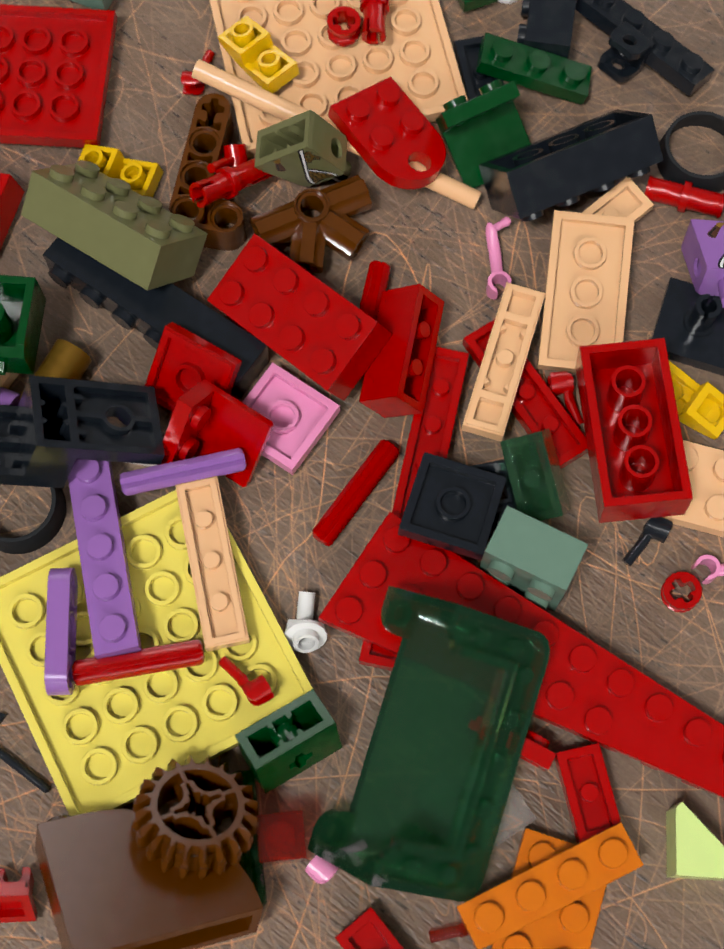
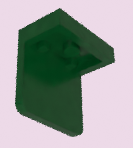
M501 79L495 80L479 88L481 95L469 101L466 100L465 95L457 97L443 105L445 112H442L435 119L462 183L470 187L476 188L484 184L479 164L531 144L513 102L520 96L515 81L503 85Z

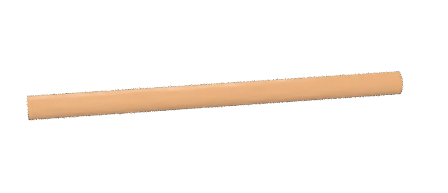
M199 59L194 66L192 78L283 121L308 111ZM322 117L329 124H331L333 127L339 130L332 121ZM348 142L347 151L360 156L357 153V151L353 148V146ZM416 161L409 162V165L417 171L427 170L422 163ZM441 172L435 181L425 186L473 210L482 193Z

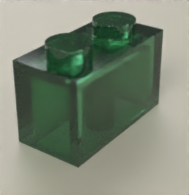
M550 428L500 442L518 511L542 521L563 516L571 510Z

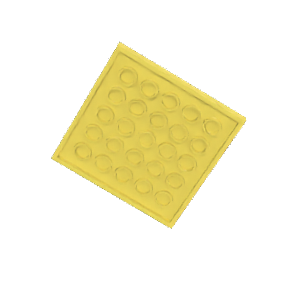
M176 490L120 517L142 649L198 639L203 644L205 654L202 665L82 686L75 685L72 695L48 696L44 682L47 585L48 574L51 568H75L78 584L76 660L95 657L77 539L0 577V665L69 816L99 810L120 809L132 803L140 793V786L144 779L151 780L152 773L156 767L167 771V766L172 758L181 766L185 765V761L190 754L197 764H203V761L208 756L212 760L238 746L235 738L237 733L313 689L229 528L228 532L250 643L209 652L206 651ZM227 656L246 674L249 681L262 674L268 682L274 697L260 706H253L242 688L218 662L222 657Z

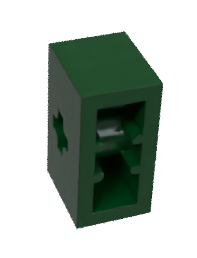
M313 689L235 735L246 764L265 794L342 748L336 722Z

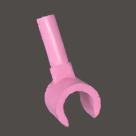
M361 839L337 854L332 861L320 851L307 865L305 872L316 883L325 884L345 863L367 850L368 845L364 839Z

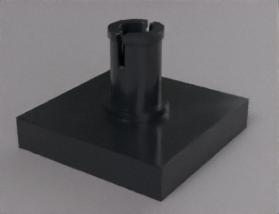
M670 277L651 339L665 338L669 360L724 376V308H722L720 297L710 296V294L700 295L695 291L692 283Z
M424 452L399 526L398 535L481 561L507 477Z

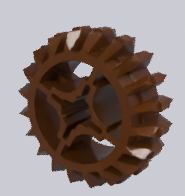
M191 754L186 759L185 765L181 766L172 758L167 766V771L156 767L152 773L151 780L144 779L140 786V793L133 802L135 814L132 816L133 832H137L136 843L138 848H147L146 857L148 863L162 859L161 869L163 874L174 866L179 868L181 880L188 874V870H195L201 881L206 877L208 868H211L220 876L225 871L226 863L236 867L237 863L241 860L242 853H247L251 849L253 836L257 834L259 825L257 821L258 801L252 800L254 795L252 785H242V772L229 775L227 761L217 768L212 766L209 756L203 761V764H197ZM176 798L177 805L170 807L169 813L160 816L159 811L161 808ZM230 817L232 821L231 826L217 836L215 827L221 825L223 819Z

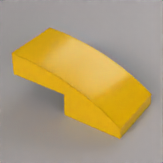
M669 361L679 421L713 440L717 439L724 430V394L708 381L699 385Z

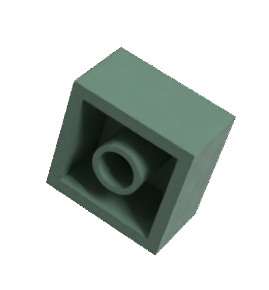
M507 506L484 552L479 569L543 610L549 608L555 611L571 583L588 544Z

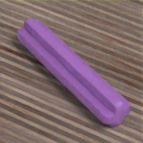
M241 448L123 472L120 474L122 492L124 495L130 496L209 477L241 472L246 469L245 455Z

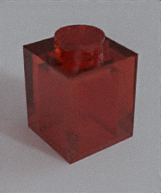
M302 810L256 815L259 822L257 835L260 864L266 866L308 861L305 817Z

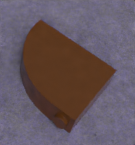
M99 810L69 817L60 815L37 824L35 852L62 949H197L257 932L264 907L252 881L239 863H237L236 867L226 863L225 871L220 876L211 868H208L207 875L202 881L195 870H188V874L181 880L179 868L174 866L163 874L161 869L162 859L148 863L146 857L147 848H138L136 843L137 832H133L132 816L135 814L133 810Z

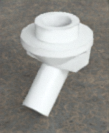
M299 591L296 619H288L284 635L293 651L310 653L322 647L327 640V631L324 623L313 620L316 593Z

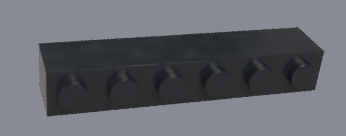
M58 237L43 254L49 268L48 275L53 281L63 288H67L70 285L80 292L79 295L86 303L95 309H99L102 306L111 312L112 318L125 329L130 330L134 327L144 334V339L155 349L158 348L165 325L174 322L242 360L231 390L240 398H242L270 362L267 345L172 283L147 291Z

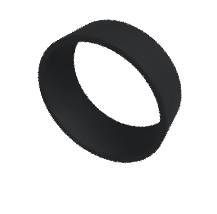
M695 111L684 114L671 124L659 142L664 160L657 163L659 172L665 180L684 184L685 181L693 182V187L719 193L724 190V171L714 175H700L684 169L672 156L669 139L670 134L674 131L688 126L710 128L724 136V117L708 111Z
M50 487L52 495L51 508L45 521L36 530L17 538L0 537L1 552L9 554L30 553L42 548L57 535L66 515V499L62 488Z

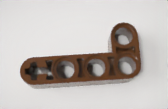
M209 93L201 97L196 104L169 211L173 214L196 218L193 220L194 226L208 233L204 243L205 248L233 251L239 249L246 240V227L241 207L232 201L219 199L208 204V206L200 208L196 206L197 202L193 203L189 194L191 183L216 174L215 172L209 173L207 165L224 158L223 146L230 145L233 136L234 126L228 99L218 93ZM205 150H211V151H212V152H209V153H201V152H203V151H205ZM227 223L234 224V226L229 229L220 228L222 225Z

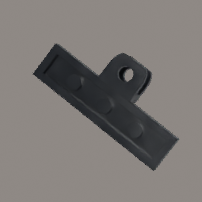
M578 0L575 10L610 36L608 44L611 47L601 55L598 68L616 82L623 83L631 80L642 71L646 63L674 86L690 96L708 82L715 71L701 56L690 51L669 32L661 29L645 17L641 11L633 8L624 0ZM612 63L621 65L623 69L615 68Z

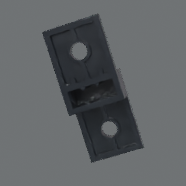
M29 375L19 405H0L1 485L64 488L76 459L160 465L165 456L155 387ZM107 417L119 418L126 427L112 425L107 420Z

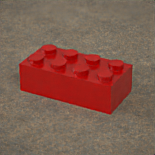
M255 233L207 299L208 302L325 390L345 401L393 335L375 319Z
M665 338L580 346L575 369L599 523L685 515L693 495Z

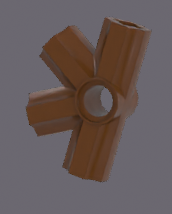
M356 175L321 190L312 188L303 190L294 201L250 218V224L253 232L274 248L291 242L289 258L313 275L323 272L325 245L348 261L356 257L369 237L370 231L350 217L371 209L372 201L364 180L359 175ZM308 209H314L318 211L320 215L311 218L305 216L302 212Z

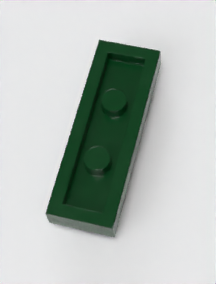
M486 32L480 44L476 72L507 82L515 81L517 85L583 105L589 93L592 66Z

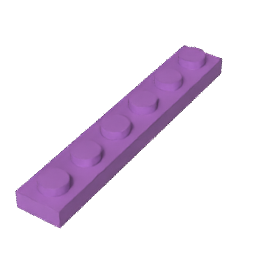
M76 459L68 476L94 655L99 659L142 651L111 461Z

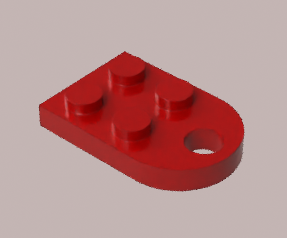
M392 77L330 106L328 112L330 120L346 136L348 142L371 170L384 182L401 189H419L431 184L440 174L446 158L444 141L437 130ZM409 162H420L427 170L417 171L409 165Z

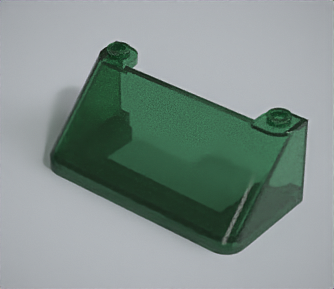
M388 586L382 606L381 620L386 631L402 637L350 809L349 811L330 809L324 812L316 821L307 850L369 886L464 902L473 898L483 883L549 661L550 646L546 636L538 631L457 603Z

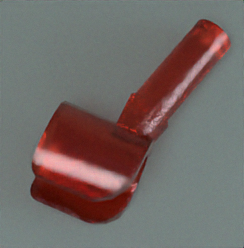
M463 922L458 923V925L429 931L431 943L469 936Z

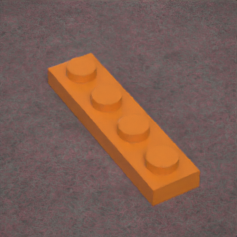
M618 823L456 906V909L475 949H484L644 865L622 823Z

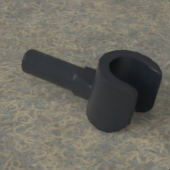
M663 517L650 518L644 525L638 541L622 561L630 567L647 547L651 538L664 543L673 525L672 521Z

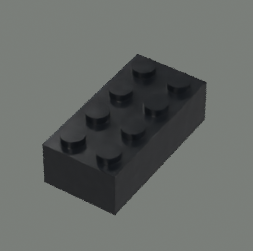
M616 109L479 164V169L491 209L526 222L540 218L544 215V209L554 205L564 207L574 204L580 200L579 195L588 191L602 192L615 186V180L622 177L635 178L645 175L651 171L650 166L664 160L652 114Z

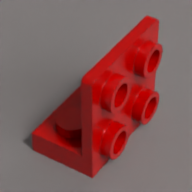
M204 379L177 399L163 439L165 456L161 464L189 459L193 456L198 457L241 448L245 455L246 469L224 476L241 487H246L251 482L274 424L265 416Z

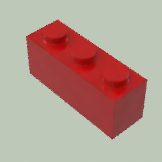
M415 284L382 291L376 321L393 335L366 370L359 402L384 418L423 413L445 303L423 285Z

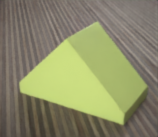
M683 802L670 807L666 811L667 877L724 881V846Z

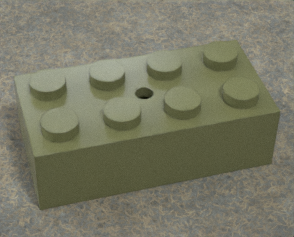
M78 160L76 163L68 165L54 164L50 168L33 170L21 216L147 291L193 277L208 234L194 226L195 223L192 219L180 214L171 213L162 207L163 204L159 200L136 193L131 190V185L126 181L110 178L100 172L99 166L85 160Z

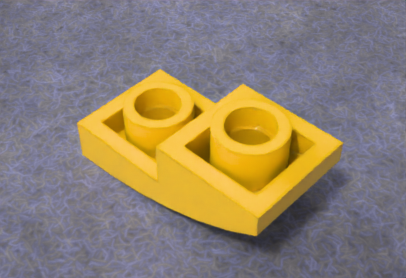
M247 15L217 36L220 44L235 62L261 88L268 92H276L300 74L297 62L273 45L270 32Z
M85 144L78 159L96 164L100 167V172L110 178L124 180L131 185V190L142 196L152 198L164 173L158 163L124 158L119 149Z

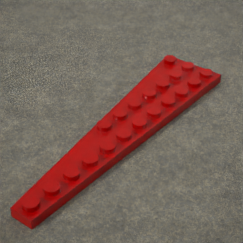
M392 512L388 513L318 617V621L367 643L370 642L407 661L409 659L425 666L434 673L446 678H452L486 696H494L511 707H515L520 711L590 742L599 743L600 746L624 754L641 762L640 764L654 770H660L682 780L681 782L697 789H703L724 799L723 724L456 553L398 535L402 519Z

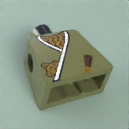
M308 110L258 131L254 168L303 187H310L329 179L341 182L346 180L351 172V163L346 160L348 141L343 133L314 111Z

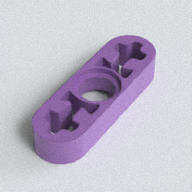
M51 568L48 574L44 682L48 696L72 695L75 683L72 676V664L76 661L78 595L75 568Z

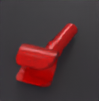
M207 50L202 60L210 64L215 53L212 50ZM182 71L181 84L184 85L182 93L202 95L205 83L192 78L193 71Z
M246 144L223 146L224 158L208 164V172L214 173L222 167H235L248 161Z
M567 371L551 372L547 377V386L554 395L563 394V400L570 417L577 426L582 425L584 422L574 400V379L572 374Z
M227 656L222 657L218 662L242 688L253 706H260L274 697L268 682L262 674L249 681L246 674Z

